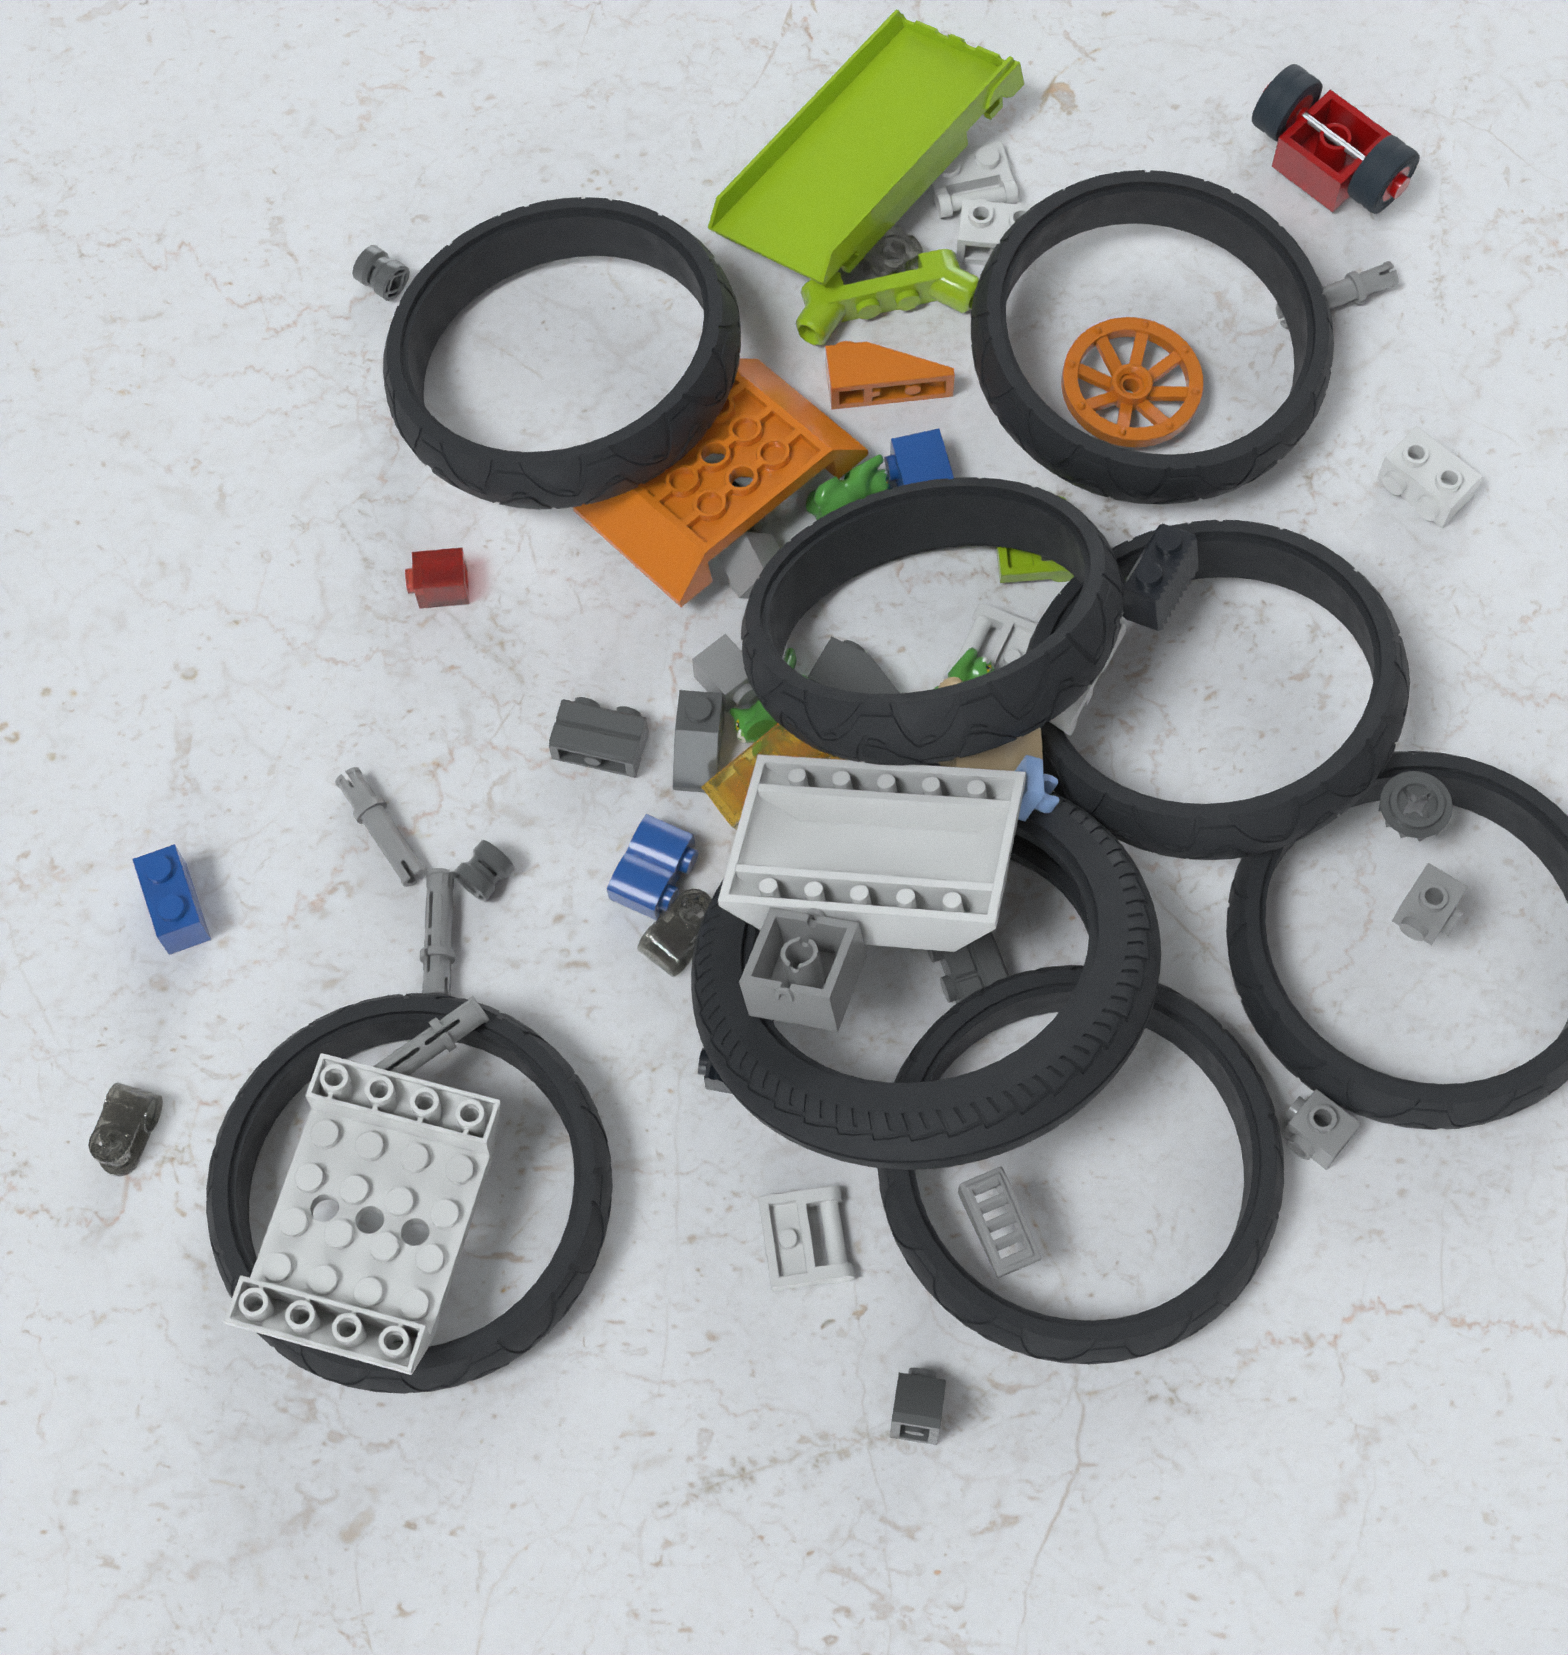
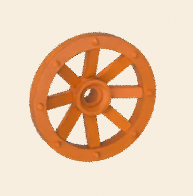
M1121 317L1109 319L1090 327L1074 341L1064 362L1061 388L1068 410L1086 431L1114 445L1138 448L1154 446L1168 441L1187 427L1193 419L1202 397L1203 374L1196 354L1189 344L1176 332L1148 319ZM1120 337L1135 338L1128 364H1121L1109 341L1110 339ZM1147 341L1157 344L1169 353L1168 356L1149 370L1141 366ZM1095 346L1112 377L1081 363L1084 356ZM1178 365L1181 367L1186 387L1153 386L1156 381ZM1078 378L1107 391V393L1084 399L1080 391ZM1149 401H1184V403L1173 416L1168 418ZM1115 405L1119 409L1117 424L1101 417L1096 411ZM1137 410L1153 426L1129 427L1132 411Z

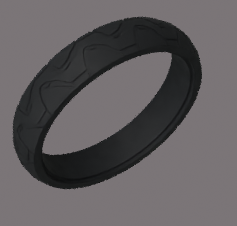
M1145 170L1103 174L1066 187L1065 190L1061 189L1035 204L1014 222L1000 239V244H997L993 249L980 275L973 296L970 324L974 368L988 405L994 415L998 417L1002 427L1036 462L1061 479L1107 498L1110 496L1114 500L1137 504L1164 505L1199 501L1200 498L1209 499L1234 491L1271 470L1278 463V460H1282L1295 447L1316 418L1328 388L1334 351L1333 322L1326 295H1323L1322 284L1309 259L1283 226H1279V223L1262 208L1237 193H1232L1230 189L1210 181H1204L1201 178L1167 171L1150 170V172H1145ZM1120 224H1150L1170 227L1194 234L1220 246L1242 261L1266 285L1277 301L1285 317L1293 346L1294 373L1290 394L1280 408L1261 426L1231 443L1210 450L1172 455L1151 454L1111 445L1086 434L1060 417L1040 398L1022 373L1012 350L1006 322V302L1013 287L1027 268L1047 250L1063 240L1095 228Z
M581 197L541 201L529 204L527 207L521 206L501 213L500 216H494L469 229L454 239L449 246L446 245L415 276L404 292L390 324L383 354V378L387 403L400 435L425 466L428 465L435 475L448 484L492 503L499 502L500 505L515 508L540 510L552 509V507L563 509L581 506L582 504L588 505L624 494L637 488L641 483L649 482L681 460L702 439L707 429H710L722 410L736 378L741 352L739 308L730 282L720 264L715 262L714 255L699 239L668 217L658 215V212L644 206L612 199L611 201L608 198L585 197V199H581ZM586 256L629 259L647 264L676 279L689 290L704 310L703 328L698 348L689 367L674 388L655 407L639 419L597 440L551 451L521 452L502 450L472 442L455 434L442 425L425 407L424 381L427 366L440 336L449 323L467 304L485 290L503 279L531 267L560 259Z
M956 477L954 479H934L894 487L891 490L887 489L868 495L864 499H858L826 514L813 522V525L807 526L800 531L790 542H787L766 564L759 575L760 578H757L750 592L741 626V640H743L742 657L749 683L764 709L777 723L807 745L839 758L856 762L865 761V763L878 765H917L925 762L929 764L950 761L956 757L972 756L1000 747L1016 740L1017 737H1023L1042 727L1046 721L1049 722L1064 712L1089 689L1088 686L1093 684L1109 659L1122 626L1120 619L1123 617L1124 607L1123 579L1112 548L1105 536L1083 512L1054 493L1039 487L1033 488L1031 485L995 478ZM960 546L1012 548L1034 553L1056 562L1073 574L1083 585L1079 599L1072 612L1063 624L1041 644L999 669L950 686L896 694L851 692L816 683L798 673L782 659L786 643L798 621L821 598L839 585L871 568L911 554Z
M1242 520L1192 521L1189 524L1186 522L1170 525L1195 534L1197 538L1199 571L1195 572V577L1191 578V580L1217 577L1243 578L1275 584L1313 600L1328 610L1348 629L1362 649L1373 679L1370 697L1361 719L1343 745L1312 772L1280 789L1244 800L1199 804L1163 800L1141 794L1122 786L1094 768L1078 753L1066 737L1064 731L1047 721L1040 727L1043 774H1049L1058 779V784L1053 790L1055 793L1070 800L1093 816L1117 840L1141 850L1181 859L1223 860L1247 857L1249 854L1259 855L1282 848L1320 830L1335 820L1338 814L1341 815L1350 809L1370 789L1392 757L1396 747L1395 742H1398L1404 725L1410 691L1409 665L1403 640L1399 636L1400 630L1384 599L1364 575L1359 571L1356 572L1355 568L1344 558L1304 535L1284 528L1281 530L1279 527L1264 523ZM1156 530L1136 536L1133 540L1129 542L1128 540L1112 548L1123 583ZM1075 576L1057 594L1039 620L1029 641L1026 653L1051 636L1072 612L1083 587Z
M1396 751L1393 752L1382 774L1375 780L1370 789L1352 806L1355 807L1369 802L1380 801L1381 792L1386 783L1400 773L1419 771L1430 774L1445 785L1454 806L1472 811L1491 820L1523 842L1552 874L1568 903V816L1537 789L1494 766L1467 757L1441 752ZM1296 842L1259 855L1249 854V856L1241 858L1231 884L1226 921L1228 957L1234 985L1238 995L1242 998L1240 1001L1257 1034L1263 1039L1270 1052L1291 1074L1298 1077L1308 1088L1313 1091L1317 1089L1335 1104L1354 1114L1381 1123L1405 1128L1436 1130L1440 1128L1460 1129L1483 1125L1508 1117L1538 1103L1568 1081V1020L1558 1038L1544 1051L1525 1064L1497 1076L1466 1083L1435 1084L1396 1078L1371 1069L1336 1049L1309 1025L1289 999L1273 965L1267 941L1265 921L1269 883L1275 868Z
M1064 965L1024 971L997 980L991 985L973 992L951 1007L928 1029L906 1058L894 1083L939 1080L964 1051L987 1034L1027 1017L1060 1012L1074 991L1084 966ZM1158 983L1154 1005L1145 1028L1170 1041L1188 1055L1216 1087L1228 1108L1236 1128L1241 1146L1244 1174L1241 1210L1236 1229L1226 1251L1200 1280L1177 1297L1138 1314L1116 1319L1093 1321L1064 1319L1025 1309L986 1288L970 1275L951 1255L928 1218L921 1200L915 1170L877 1168L879 1190L886 1218L894 1240L907 1264L924 1288L946 1311L985 1339L1011 1351L1036 1359L1058 1363L1091 1365L1115 1363L1143 1357L1179 1343L1215 1320L1237 1299L1261 1265L1275 1234L1284 1188V1152L1274 1105L1261 1075L1257 1072L1249 1055L1227 1029L1222 1028V1024L1210 1013L1174 989Z
M408 993L405 996L395 994L367 999L339 1008L314 1020L308 1026L292 1034L276 1047L252 1072L230 1105L219 1129L216 1145L210 1158L206 1185V1215L210 1243L218 1271L231 1298L240 1275L250 1278L257 1260L249 1222V1198L257 1158L278 1116L292 1098L311 1081L320 1054L323 1053L344 1059L359 1051L377 1045L412 1040L430 1027L428 1022L435 1017L441 1020L467 1002L468 999L442 994ZM478 1003L489 1018V1021L484 1022L456 1043L484 1050L521 1071L549 1099L569 1134L574 1164L573 1198L566 1228L550 1263L528 1292L504 1314L466 1336L443 1344L429 1346L412 1375L257 1333L271 1347H274L279 1354L298 1367L343 1386L372 1392L407 1394L432 1392L456 1387L482 1378L508 1365L511 1361L529 1351L550 1333L567 1314L583 1291L603 1246L611 1211L613 1183L607 1136L588 1089L579 1076L574 1074L575 1071L571 1065L546 1040L514 1017L500 1013L499 1010Z

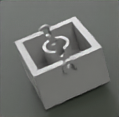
M770 907L739 981L749 1016L838 1032L867 958L859 922L826 917L821 910L816 908H810L807 913ZM813 915L818 916L817 921L812 919Z

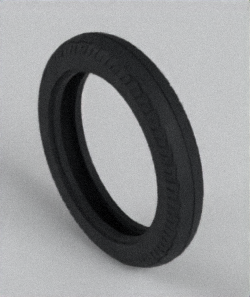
M1053 791L1049 795L1059 797V803L1051 813H1043L1034 808L1026 821L1018 820L1010 860L1033 870L1048 880L1063 893L1077 911L1089 935L1083 971L1074 991L1060 1012L1036 1037L1001 1060L976 1071L956 1077L916 1083L867 1080L826 1067L793 1046L777 1030L770 1019L749 1016L739 981L760 930L719 906L718 898L723 883L722 880L704 914L692 957L691 994L693 1012L706 1054L726 1087L760 1122L789 1141L843 1162L898 1170L935 1169L988 1159L1021 1147L1057 1128L1093 1100L1126 1063L1148 1023L1159 982L1161 940L1152 898L1131 856L1116 837L1099 821L1070 800Z

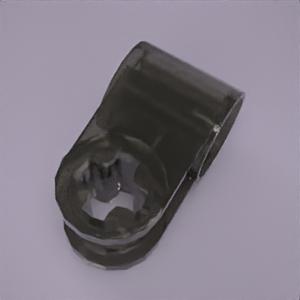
M700 889L683 891L660 919L647 929L639 941L637 950L671 977L680 974L692 960L697 934L703 917L699 918L696 915L689 919L687 913L691 911L698 914L702 910L703 914H705L712 900L711 897Z
M118 1082L109 1089L102 1112L88 1143L91 1155L100 1163L106 1173L121 1177L128 1175L136 1169L150 1134L159 1121L163 1106L161 1095Z

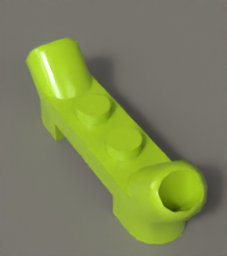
M939 249L918 254V269L844 285L840 272H837L825 285L814 280L804 284L801 289V295L805 308L798 316L795 324L799 336L804 341L817 346L826 344L837 326L842 322L859 318L871 319L881 313L894 310H911L918 305L938 301L964 313L972 309L973 296L979 277L961 269L956 252L950 249Z

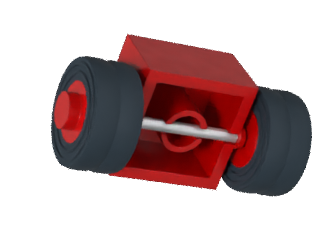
M1291 64L1287 66L1266 86L1252 113V123L1254 126L1277 142L1271 167L1332 212L1350 196L1373 214L1380 213L1406 190L1417 168L1420 155L1416 150L1385 130L1331 89L1320 98L1323 85L1319 79L1309 74L1300 65Z

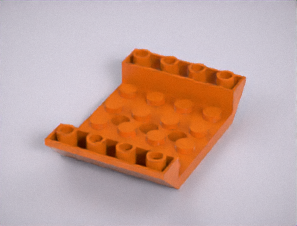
M740 358L734 384L722 410L710 429H707L702 439L681 460L649 482L641 483L637 488L604 501L588 505L582 504L572 508L577 515L677 605L682 607L713 582L708 565L710 560L825 468L834 477L840 479L866 458L869 453L868 449L759 359ZM713 453L725 455L723 460L718 463L712 464L704 461L707 456ZM739 477H750L753 479L745 487H735L732 485L734 480Z

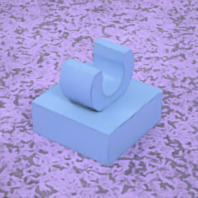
M1025 755L1015 770L1026 772V782L1018 820L1026 821L1034 808L1043 813H1051L1059 803V797L1049 795L1057 786L1058 779L1052 775L1043 774V759Z

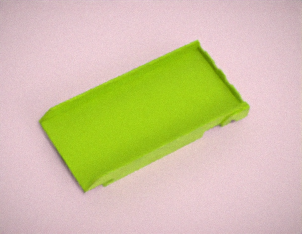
M896 9L716 197L708 229L822 285H825L840 268L850 273L967 147V131L982 115L992 120L1003 108L1002 97L1011 98L1023 87L1024 79L1020 62L1014 60L1011 56L1004 60L1000 57V54L981 46L972 47L965 42V39L953 34L943 35L937 28L920 21H909L904 17V14Z

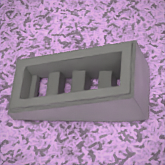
M1002 1166L959 1185L958 1195L997 1279L1041 1260V1255ZM993 1188L997 1189L998 1195L982 1202H977L975 1196ZM1005 1206L1007 1213L985 1222L983 1214ZM1010 1224L1014 1225L1016 1231L993 1240L990 1233ZM1020 1241L1022 1242L1025 1249L1001 1259L998 1253L999 1250Z

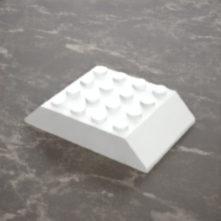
M758 754L719 894L718 904L721 908L759 930L762 928L770 907L807 913L808 909L816 908L821 910L826 917L859 922L864 945L955 952L996 929L1026 782V772L929 765H878L865 763V761L856 762L852 760ZM813 915L812 919L817 921L818 916Z

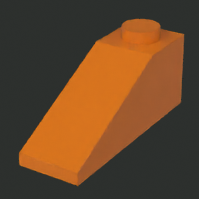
M842 341L835 345L825 346V368L831 410L953 397L955 374L952 367L867 341L856 343Z

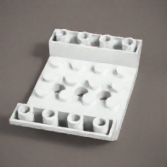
M321 1053L305 1095L311 1110L250 1278L240 1275L223 1322L227 1325L412 1375L433 1341L492 1162L501 1100ZM333 1200L337 1202L339 1210L333 1219L321 1222L314 1218V1209L321 1201ZM369 1212H378L384 1217L382 1227L372 1234L361 1232L358 1229L361 1217ZM414 1224H423L429 1229L427 1240L418 1246L406 1244L403 1241L406 1229Z

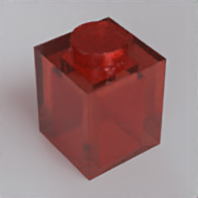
M463 547L412 552V568L405 569L407 592L408 594L415 593L419 609L470 604L468 566Z

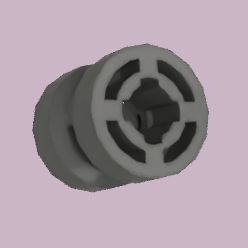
M370 245L358 256L353 266L352 274L353 278L363 285H372L377 295L389 301L396 298L402 292L409 279L410 271L407 266L397 259L390 260L388 253L377 245Z
M481 840L473 849V857L469 862L461 863L453 872V876L474 897L486 902L495 892V884L500 879H507L515 870V866L496 846L486 840Z

